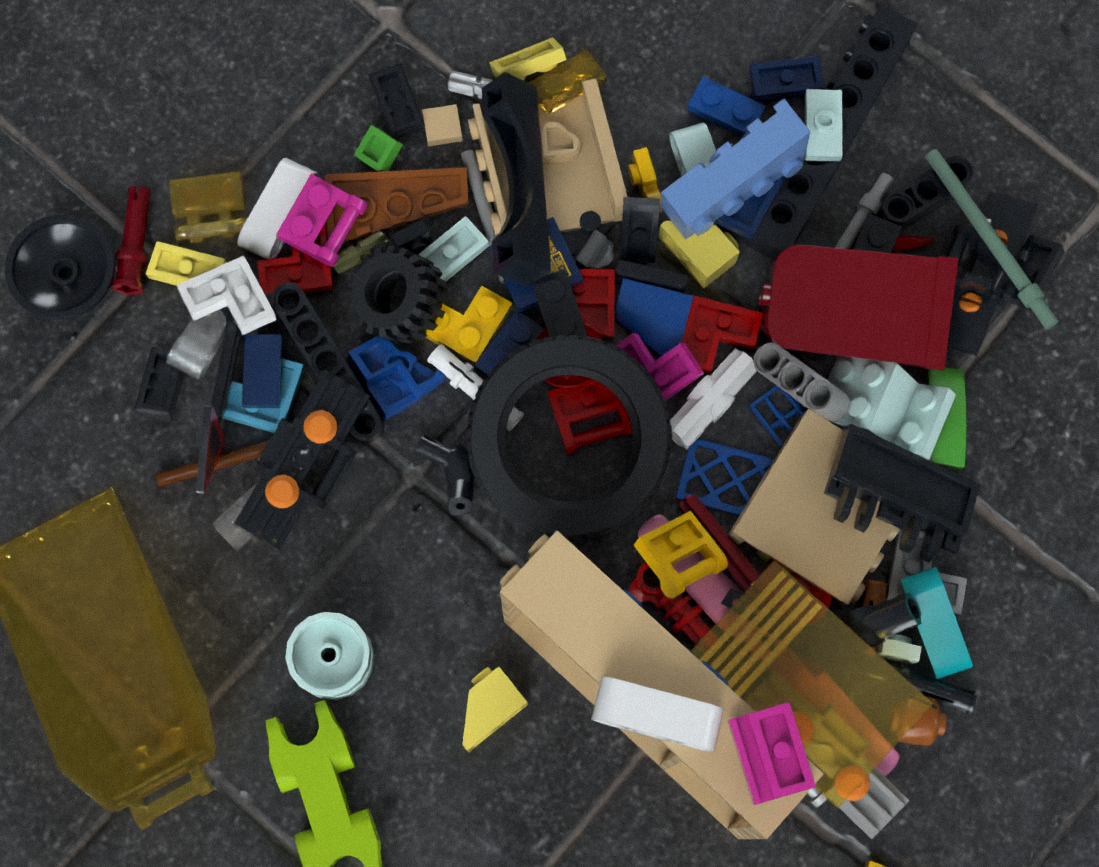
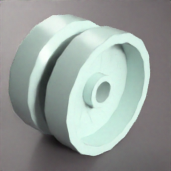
M322 612L307 617L295 627L287 641L285 659L290 675L301 688L320 699L340 700L354 695L365 686L373 672L375 654L371 640L356 621L341 613ZM332 649H334L336 657L333 661L327 662L323 659L326 652L331 653Z

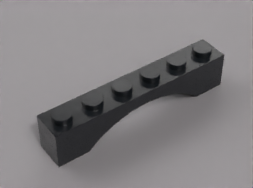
M504 72L482 88L483 117L501 151L509 185V206L506 220L499 234L492 241L494 274L528 286L551 272L537 88Z

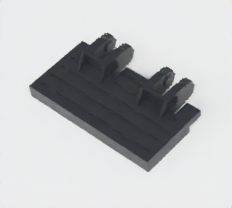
M849 424L844 428L824 494L838 500L833 519L841 523L848 519L855 498L861 500L854 529L863 533L872 521L877 502H880L876 518L903 530L899 549L908 554L914 549L921 528L926 530L919 559L930 563L938 551L937 548L939 547L943 532H945L941 548L953 554L958 553L962 537L967 535L981 484L858 426Z

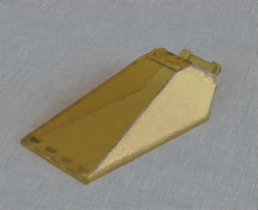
M110 488L0 546V617L59 771L105 810L119 812L129 806L132 816L141 830L151 826L153 819L200 794L203 797L212 792L213 786L202 766L215 759L216 744L206 694L115 491ZM190 773L191 781L145 806L144 797Z

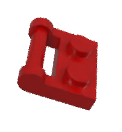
M592 379L578 387H561L548 391V398L566 455L576 453L577 448L623 434L625 437L632 436L630 419L623 404L611 390ZM616 411L618 413L620 421L572 434L570 428L572 424Z

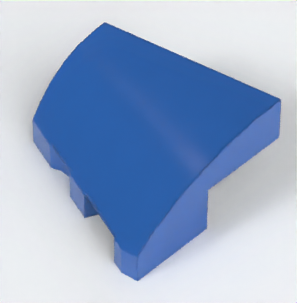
M623 278L614 321L625 330L638 334L646 347L649 346L658 355L663 356L682 342L693 296Z
M378 336L350 350L347 356L348 364L365 392L370 395L369 398L384 420L391 418L443 383L446 378L443 372L437 370L435 373L416 362L417 357L397 350L392 342Z

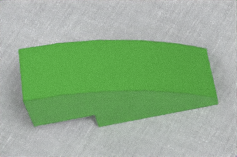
M946 367L944 370L926 369L925 385L947 387L956 394L929 460L958 473L965 467L966 393L963 369Z

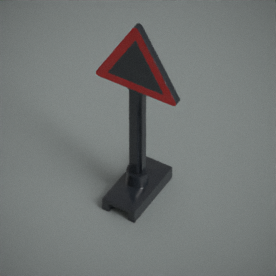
M264 292L270 306L272 307L275 313L276 320L273 321V323H277L278 313L275 310L272 303L273 293ZM228 306L208 314L226 317L225 326L227 331L211 405H204L196 494L201 495L205 494L225 443L220 423L226 412L242 333Z

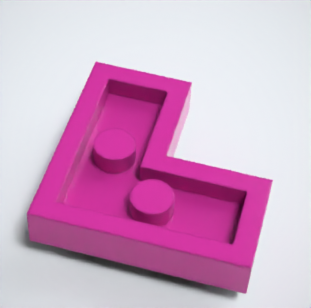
M632 333L616 345L645 367L649 375L653 377L659 386L665 401L704 374L685 343L678 344L656 361L638 334Z

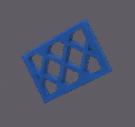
M698 438L688 448L675 499L682 501L685 497L691 495L685 493L687 482L699 476L709 494L704 497H697L706 508L740 516L750 499L741 482L757 473L763 478L766 473L764 469L771 465L774 458ZM696 447L713 450L718 458L700 467L694 457ZM733 456L752 461L755 468L737 477L727 459ZM722 463L732 481L714 490L704 472ZM691 466H693V468H694V470H695V471L692 472V473H690ZM736 486L746 504L741 507L721 502L718 495Z

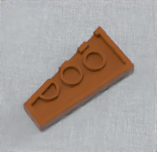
M467 167L325 175L326 182L349 195L359 197L368 205L362 216L358 215L343 243L371 235L377 231H385L469 205ZM336 204L327 220L328 239L345 211V208Z

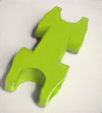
M322 700L315 703L319 729L316 737L306 745L297 746L291 743L279 718L274 717L265 720L269 741V760L278 787L282 793L299 788L311 825V829L295 834V842L302 866L334 867L336 862L344 856H353L359 859L364 867H383L381 841L369 808L351 814L339 773L355 768V762L346 733L337 722L328 701Z

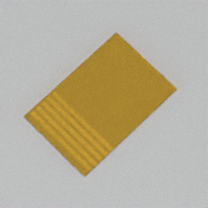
M776 561L769 566L757 581L752 583V586L707 635L700 639V642L691 651L700 661H705L729 683L728 687L753 710L760 711L790 702L807 759L824 773L815 784V788L837 808L841 806L856 788L861 786L862 781L904 735L914 728L915 723L933 705L930 700Z

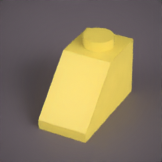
M665 221L660 225L658 238L703 289L736 264L740 253L736 240L728 232L723 233L716 225H713L704 234L699 236L693 234L686 240L672 221Z
M487 667L471 680L474 687L469 690L462 744L468 752L528 705L527 701L500 667H497L494 671Z

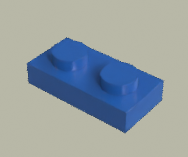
M704 76L687 106V111L741 137L748 131L746 128L748 125L761 118L765 109V105Z

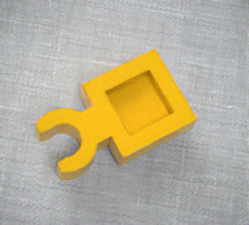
M645 147L634 150L632 162L627 165L632 185L638 184L643 198L660 199L661 205V193L656 184L657 178L648 149Z

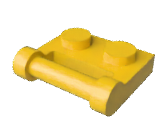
M691 511L640 536L633 544L659 578L661 589L669 598H675L682 594L688 585L710 573L718 574L728 566L725 554ZM697 552L702 554L704 557L703 561L679 574L673 567L674 564Z

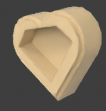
M549 121L542 125L540 137L543 164L570 162L579 157L581 141L576 134L566 132L563 124L558 121Z

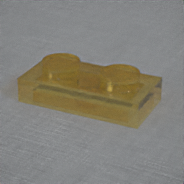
M585 50L528 83L537 88L538 103L549 115L582 96V81L596 79L599 86L606 82V73L591 54Z

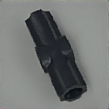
M905 593L878 605H867L841 615L840 620L820 628L832 639L830 645H824L826 647L824 655L832 660L845 640L863 651L886 642L885 638L922 624V613L918 603L910 593Z

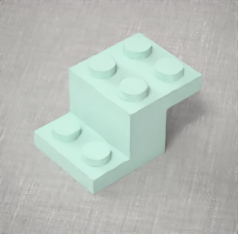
M838 356L828 380L849 396L850 408L842 419L829 422L842 430L849 424H853L929 460L956 394L947 387L918 384L897 363ZM830 396L825 399L824 404L828 402Z

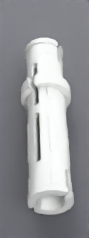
M440 344L431 353L427 362L443 372L451 380V386L455 389H462L474 400L484 380L473 371L474 367L470 363L464 364L445 348L443 344ZM515 406L507 422L506 429L508 431H511L524 415Z

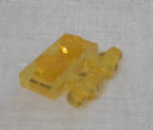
M240 171L169 180L172 214L175 218L187 217L188 225L175 227L177 241L190 239L192 243L201 242L204 237L222 235L223 238L235 237V233L241 232L247 219H232V211L246 209L243 180ZM219 213L220 221L201 223L200 215Z

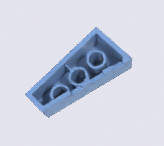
M785 99L773 106L776 114L762 123L758 118L746 127L748 131L737 144L733 145L726 142L718 148L710 158L708 166L705 167L703 163L697 164L661 192L660 207L685 240L693 234L697 236L704 234L714 225L716 219L724 214L726 216L733 215L741 209L745 200L753 195L756 197L764 195L772 188L774 181L782 176L789 178L802 168L810 130Z

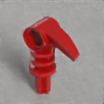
M646 562L643 563L628 591L641 604L648 601L657 610L663 607L667 612L664 615V619L672 618L675 622L671 630L675 634L682 630L697 649L705 655L718 641V638L699 617L703 608L700 605L692 608L688 604L691 599L689 595L683 598L680 594L675 598H669L663 593L661 586L658 588L648 587L643 581V574L652 569Z

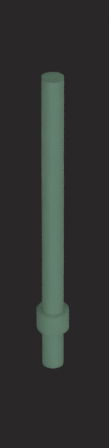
M933 149L925 156L926 160L1020 292L1018 297L1026 308L1032 309L1046 330L1056 325L1059 321L1043 300L1045 294L1037 283H1031L937 149Z

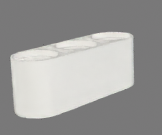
M283 158L246 220L238 238V246L267 260L275 259L285 243L276 238V234L310 174L312 173L318 177V173L288 158Z
M602 677L591 720L683 746L714 752L724 709L709 703L623 680Z

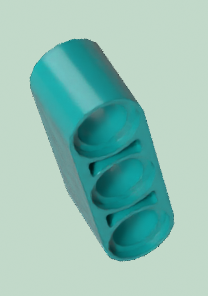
M937 567L900 579L904 592L911 594L921 610L922 624L917 627L936 678L940 679L972 668L971 658Z

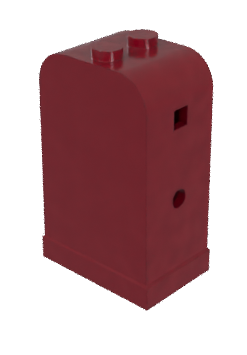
M810 245L791 246L773 258L769 267L768 281L760 285L758 305L764 306V333L771 343L785 349L944 370L959 258L944 256L925 257Z

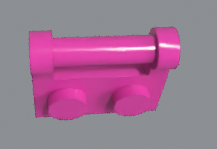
M311 173L278 230L276 238L319 262L334 267L339 258L337 253L358 215L362 216L368 205L359 197L349 195ZM336 204L345 208V211L324 247L317 245L315 241Z

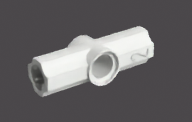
M735 348L711 376L706 375L687 397L688 401L670 420L672 440L677 445L687 450L712 421L715 423L735 401L737 393L757 372L753 359Z

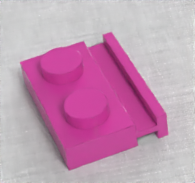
M790 702L727 720L753 805L816 787Z

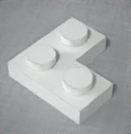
M244 256L177 285L178 291L193 321L228 306L242 335L276 320L275 313Z

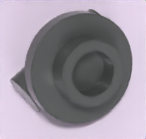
M594 230L575 260L588 269H604L613 259V242L599 231Z

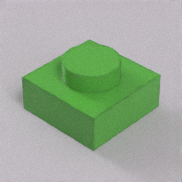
M371 125L354 156L376 171L384 172L389 170L403 144L381 129Z

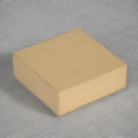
M457 104L422 110L428 147L463 141Z

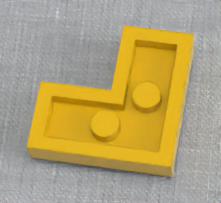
M481 286L464 315L442 304L441 310L445 311L443 318L438 317L435 323L438 326L434 331L426 330L427 337L425 338L438 345L443 344L450 352L475 365L492 342L511 311L513 304Z

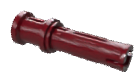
M136 186L128 188L122 247L115 253V261L118 264L116 280H113L111 289L124 295H140L144 292V285L141 283L143 266L147 265L148 259L143 251L151 190L139 186L138 193L136 192Z

